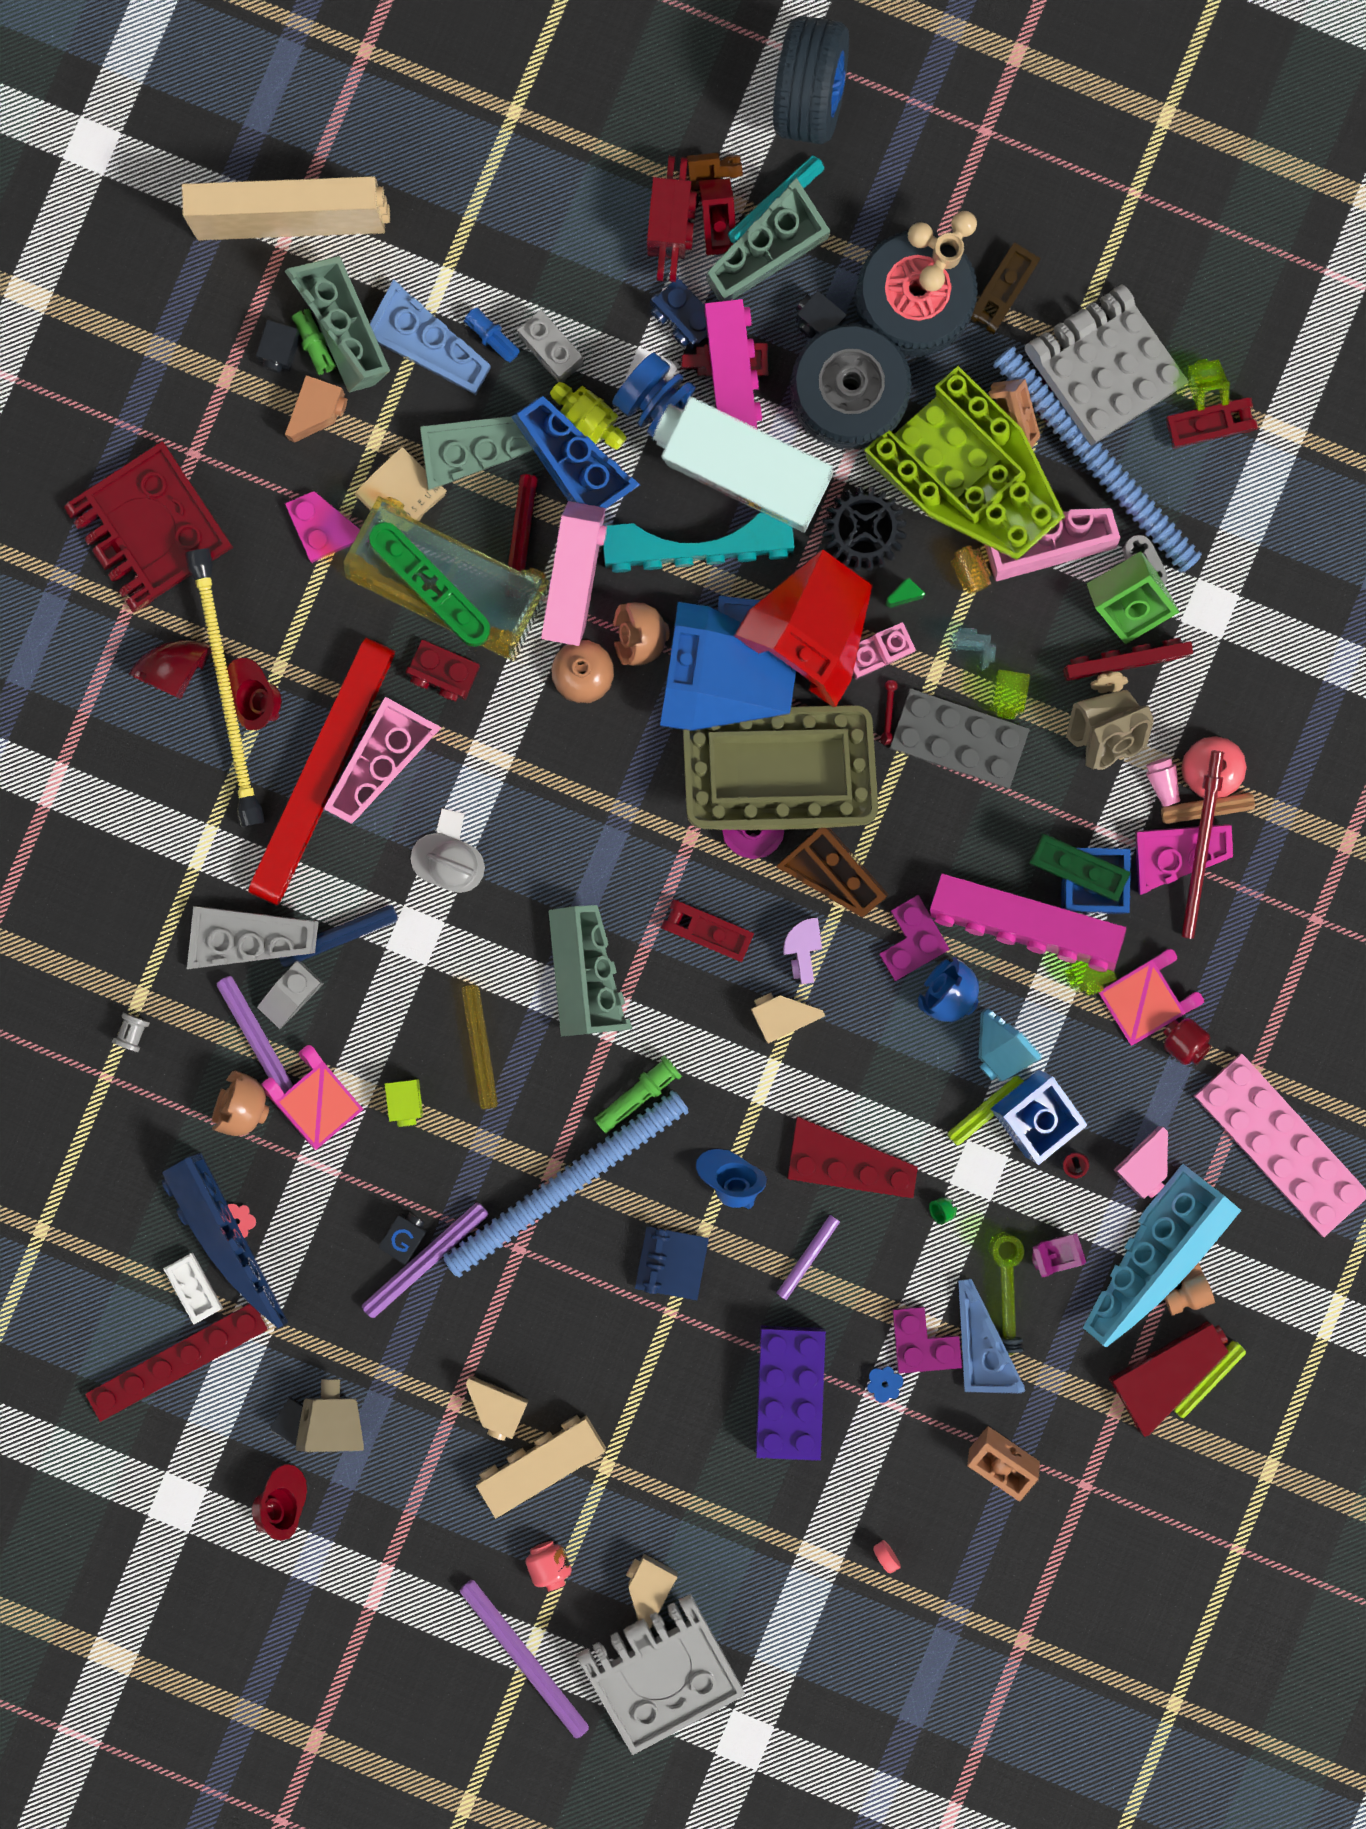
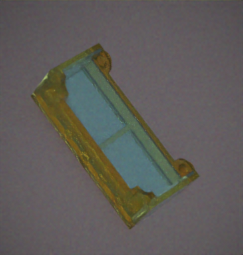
M378 496L343 561L346 579L452 631L372 549L369 537L374 526L384 522L392 523L486 617L490 624V633L487 641L481 646L515 662L549 590L550 581L546 579V575L535 568L519 572L407 516L406 511L403 510L404 504L392 497L384 499ZM421 573L417 574L424 582V587L422 588L424 591L431 589L438 594V597L442 596L436 588V578L429 580Z

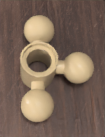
M960 211L955 214L951 223L953 233H945L939 238L933 236L932 228L924 222L915 223L910 227L908 240L911 245L916 248L929 246L934 249L933 260L935 264L924 268L920 273V284L925 290L931 292L939 290L945 282L943 270L952 269L960 262L964 251L962 238L973 234L977 227V220L971 212ZM944 245H950L955 248L957 254L954 257H945L940 252V248Z

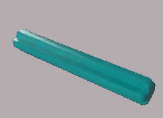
M811 156L729 231L728 237L733 244L736 243L796 178L803 189L823 172L824 166L822 161L815 156Z

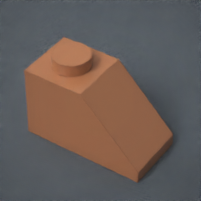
M306 375L285 433L287 439L295 443L335 424L337 415L342 417L347 405V398H344L345 393L343 389Z

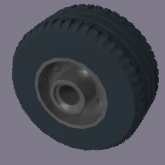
M842 324V326L836 325L833 328H827L826 331H821L820 334L815 335L803 347L793 367L790 382V400L792 401L791 405L794 409V414L797 415V420L803 428L805 427V431L808 434L810 433L814 439L816 438L818 439L817 441L823 442L827 446L830 445L832 448L837 447L842 450L843 448H846V450L866 448L878 437L889 430L892 432L897 427L909 402L911 374L909 373L910 368L907 359L904 358L905 355L892 340L883 335V333L876 331L877 329L869 328L867 325ZM851 383L857 389L848 390L844 387V384Z

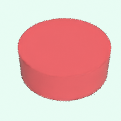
M885 1540L874 1546L873 1550L877 1559L888 1573H893L901 1567L898 1558Z

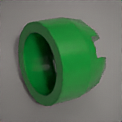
M942 1197L930 1203V1214L936 1223L943 1225L956 1216L957 1206L953 1207L951 1203L953 1200L951 1198Z

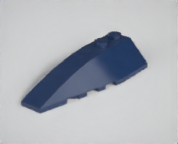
M202 1153L190 1156L162 1172L165 1178L162 1180L163 1187L170 1197H175L179 1205L176 1211L184 1225L189 1224L209 1258L229 1283L274 1326L280 1328L288 1323Z

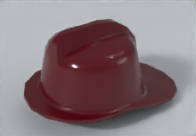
M250 658L233 660L226 670H228L227 674H229L228 678L230 680L228 682H230L229 686H231L230 690H232L231 694H233L231 698L234 699L232 702H234L235 713L244 728L257 731L264 728L269 721L279 719L282 703L281 693L275 685L267 680L262 669L255 661Z
M286 1464L277 1467L271 1473L264 1491L254 1499L251 1514L256 1525V1531L267 1533L274 1540L284 1541L290 1539L295 1534L306 1500V1479L302 1471L296 1466Z

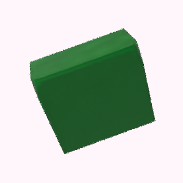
M906 578L886 599L885 605L890 608L922 599L925 593L910 578Z

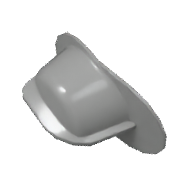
M433 833L423 836L412 848L410 858L412 868L426 882L452 892L462 893L478 886L483 878L485 870L483 857L476 848L465 842L444 834Z

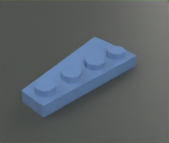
M393 279L370 322L378 344L477 395L491 368L490 364L463 340L452 333L445 324L434 317L418 300L407 293Z

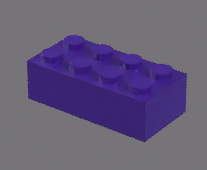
M760 1326L756 1458L821 1461L826 1334L824 1328Z

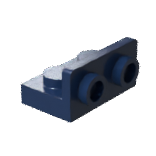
M676 278V282H672L658 296L654 295L650 299L651 314L660 324L663 325L666 322L674 330L672 336L682 347L688 345L694 351L708 338L705 305L679 278Z

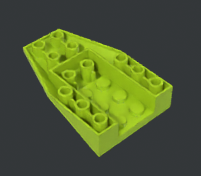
M957 366L935 386L937 396L895 434L889 430L864 450L868 464L929 517L1018 560L1065 517L1023 429Z

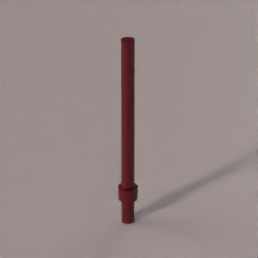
M1217 750L1211 751L1208 775H1204L1202 788L1205 789L1181 935L1185 938H1194L1217 794L1218 791L1222 790L1223 777L1220 776L1224 752Z

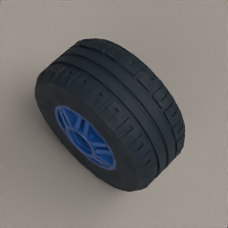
M803 15L791 20L786 31L779 59L773 103V126L775 132L781 138L795 141L802 140L803 142L823 144L831 139L842 103L849 53V31L841 21H831L816 17L810 18Z

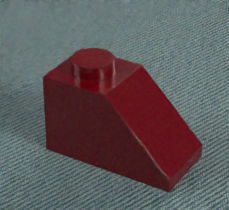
M726 178L699 181L706 256L725 254L733 245L728 237V233L736 226L731 180Z

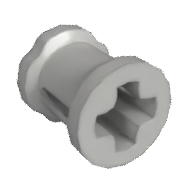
M123 1013L121 1016L124 1019L117 1037L112 1039V1043L139 1052L140 1047L138 1043L144 1028L148 1027L150 1022Z

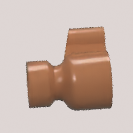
M1199 1263L1181 1281V1288L1178 1290L1173 1289L1164 1298L1171 1315L1183 1312L1185 1307L1197 1310L1215 1303L1212 1290Z

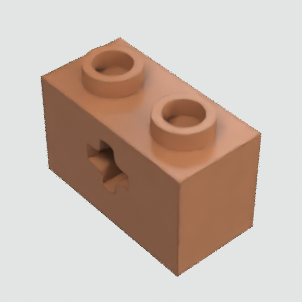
M989 1426L969 1448L968 1467L1019 1502L1039 1479L1040 1461Z

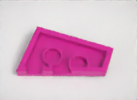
M1212 825L1205 868L1233 857L1232 825ZM1199 826L1135 831L1138 894L1142 895L1153 888L1171 883L1180 877L1192 873Z

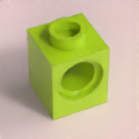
M419 1079L386 1083L385 1090L389 1122L397 1121L398 1127L417 1125L416 1118L423 1117Z

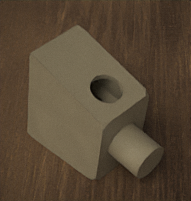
M321 1379V1398H305L296 1442L297 1451H364L358 1404L356 1399L340 1398V1379Z

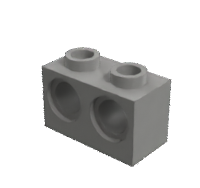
M542 309L517 329L519 339L557 382L563 383L584 364L583 356Z

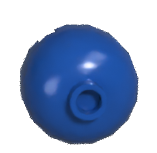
M952 957L953 962L947 959L942 961L932 971L924 983L926 987L930 986L925 996L920 994L918 998L920 1010L938 1021L954 1022L965 1015L972 1014L978 1006L979 981L975 973L956 957Z

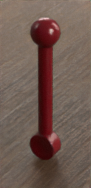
M892 679L885 683L888 693L885 727L881 735V743L884 745H890L893 740L890 730L893 695L897 689V682Z

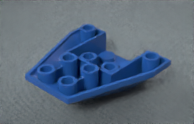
M678 602L660 726L693 731L790 714L796 670L771 652L766 651L758 654L737 639L734 634L741 622L709 606Z

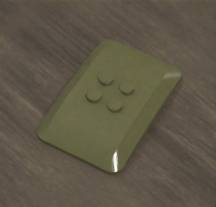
M861 706L791 707L790 714L693 731L683 730L686 811L688 821L696 828L717 830L831 828L866 825L874 821L877 816L878 795L873 721L869 711Z

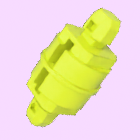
M558 382L553 387L550 395L559 405H563L560 412L581 433L589 437L595 444L604 439V443L612 449L618 450L627 439L625 434L618 427L615 428L613 426L619 416L603 402L602 398H598L583 386L574 393L572 388L562 382Z

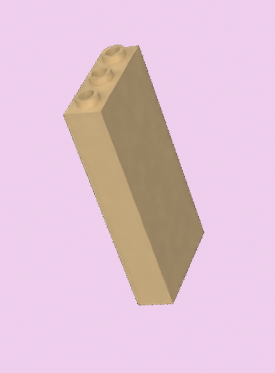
M375 177L182 184L183 217L197 240L385 233V223H390V207L387 204V197L384 195V188L378 187Z

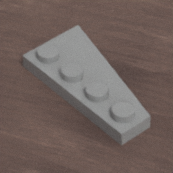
M193 906L187 969L315 953L318 921Z

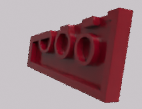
M797 1116L787 1179L907 1198L914 1197L917 1166Z

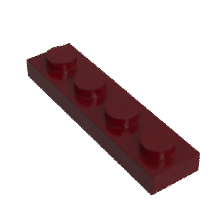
M1181 638L1163 641V647L1151 649L1150 644L1132 647L1133 653L1120 655V650L1101 653L1102 659L1089 661V656L1074 658L1070 660L1071 665H1067L1063 669L1065 681L1101 675L1108 671L1116 672L1188 658L1194 654L1191 641L1182 643Z

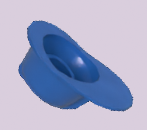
M708 1150L702 1153L696 1162V1171L699 1177L715 1189L719 1201L726 1206L751 1209L757 1194L766 1187L767 1178L763 1171L728 1150Z

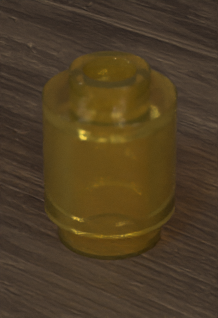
M970 545L954 553L956 558L951 561V564L962 588L967 589L969 595L992 585L989 579L992 575L979 548L973 550Z

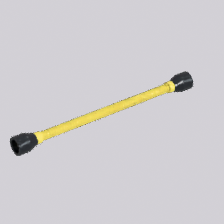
M210 548L189 551L185 553L187 566L195 579L196 587L201 591L199 594L202 599L201 603H203L202 607H204L203 611H205L203 614L206 619L205 623H207L206 627H208L207 631H209L207 634L211 643L210 647H212L211 651H213L211 654L215 663L214 667H216L215 673L219 683V693L223 703V713L225 714L224 718H226L225 722H227L226 726H228L227 730H229L227 733L229 734L228 738H230L229 742H231L230 746H232L231 750H233L231 753L233 754L232 758H234L233 762H235L234 766H236L235 770H237L235 773L238 774L236 778H238L237 782H239L238 786H240L237 808L240 827L265 823L262 807L254 795L253 788L249 785L250 781H248L249 777H247L249 774L246 769L247 765H245L246 761H244L246 759L243 757L245 754L241 745L242 739L238 729L237 714H235L236 710H234L235 706H233L234 702H232L234 699L231 698L233 694H231L232 690H230L231 686H229L230 682H228L230 679L228 678L229 674H227L228 670H226L227 666H225L226 662H224L226 659L223 658L225 654H223L224 650H222L223 646H221L222 642H220L222 639L219 638L221 634H219L220 630H218L219 626H217L218 622H216L218 619L215 618L217 615L215 614L216 610H214L215 606H213L214 602H212L214 599L211 598L213 597L211 594L212 590H210L212 586L211 572L213 562Z

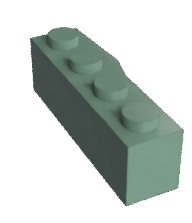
M797 178L707 272L706 281L719 302L737 298L828 239L831 232Z
M338 256L286 269L285 273L312 309L348 393L375 386L390 372V369L341 257Z
M598 905L549 910L561 1036L632 1030L630 1019H625L621 1006L625 1004L622 991L617 992L613 974L617 973L614 961H610L605 948L609 944Z

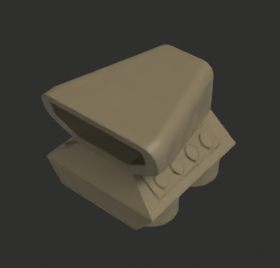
M1123 690L1074 703L1067 730V738L1077 747L1086 745L1085 766L1093 770H1103L1111 766L1117 759L1121 757L1131 758L1147 747L1154 719L1149 706H1139L1128 690Z

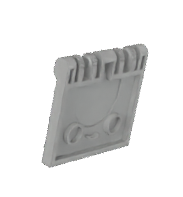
M1119 285L1111 290L1109 294L1107 293L1101 297L1100 303L1105 313L1099 305L1093 302L1086 306L1087 308L1081 309L1065 319L1064 323L1054 326V335L1064 348L1063 351L1060 352L1059 343L1049 332L1041 334L1039 338H1035L1025 345L1028 357L1091 446L1189 382L1135 305L1133 295L1124 285ZM1106 314L1110 318L1109 322H1107Z
M691 1594L679 1599L689 1619L687 1622L684 1621L675 1603L668 1605L669 1614L677 1624V1627L667 1632L664 1622L657 1612L651 1614L650 1617L660 1636L654 1638L644 1619L623 1629L633 1648L632 1651H627L618 1633L611 1635V1642L615 1650L618 1651L619 1658L610 1662L604 1646L600 1642L593 1645L602 1667H598L589 1648L576 1654L581 1667L632 1755L745 1696L742 1685Z

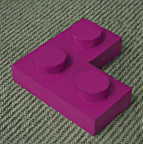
M919 895L890 911L906 938L879 954L894 981L950 950Z
M924 1306L892 1309L899 1374L962 1368L959 1335L927 1338Z

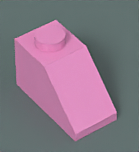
M1158 1126L1114 1169L1140 1198L1145 1199L1147 1196L1153 1198L1165 1186L1162 1181L1167 1177L1168 1131L1164 1127Z

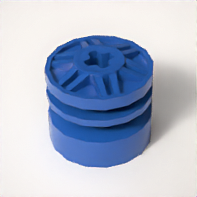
M655 352L648 355L634 369L612 401V404L627 417L632 416L641 409L643 412L638 420L640 428L645 427L653 420L647 430V434L652 438L668 405L671 404L684 410L695 391V386L690 382H687L677 390L683 381L681 374H677L667 382L665 378L670 370V365Z

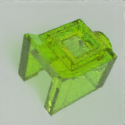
M1201 359L1195 362L1194 365L1188 366V387L1198 411L1204 410L1206 391L1218 389L1222 405L1229 404L1230 382L1225 376L1219 359L1213 361Z

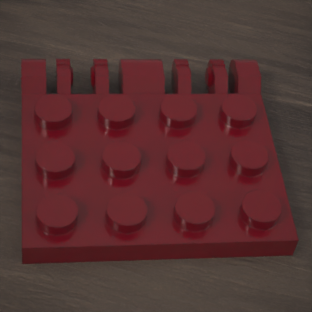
M163 441L64 506L71 519L80 516L74 522L77 529L88 526L100 517L103 525L90 532L84 538L88 545L95 544L109 533L111 534V537L98 544L92 550L104 570L113 567L126 557L127 561L108 574L111 581L121 579L132 569L138 575L137 578L125 584L119 590L122 597H127L139 590L143 585L145 586L126 600L133 613L146 607L155 598L191 575L187 566L186 552L210 548L213 561L233 548Z

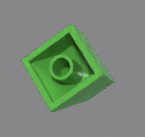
M1141 551L1087 583L1096 610L1124 644L1129 643L1179 613L1178 607L1157 571Z

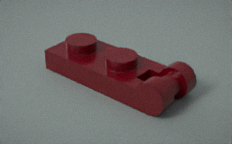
M1244 398L1167 416L1166 423L1172 448L1175 449L1259 429L1257 419H1253L1251 408H1253L1252 399ZM1239 412L1241 422L1234 423L1231 413Z
M672 899L669 907L672 910L668 919L663 921L661 929L742 963L753 938V932ZM683 914L692 918L688 929L679 926Z

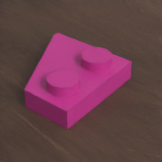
M314 491L285 503L311 563L367 539L363 531Z

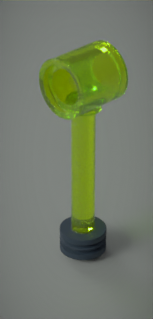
M1002 1232L991 1239L989 1253L997 1262V1266L1001 1267L1003 1337L1001 1340L1008 1354L1014 1355L1015 1353L1023 1352V1348L1020 1347L1023 1344H1019L1023 1342V1338L1016 1337L1013 1267L1017 1266L1023 1259L1024 1247L1021 1241L1014 1235ZM1004 1242H1012L1014 1244V1252L1008 1258H1002L998 1253L1000 1245Z

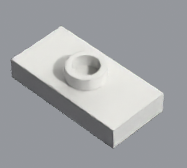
M193 1253L163 1268L193 1325L223 1309Z

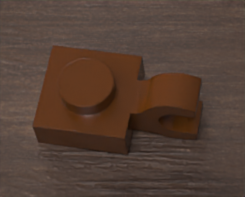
M718 152L687 156L691 190L700 189L699 181L743 176L740 155H730L721 161Z

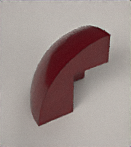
M191 640L164 643L144 654L136 662L128 675L181 700L196 668H204L212 652V647L208 644Z

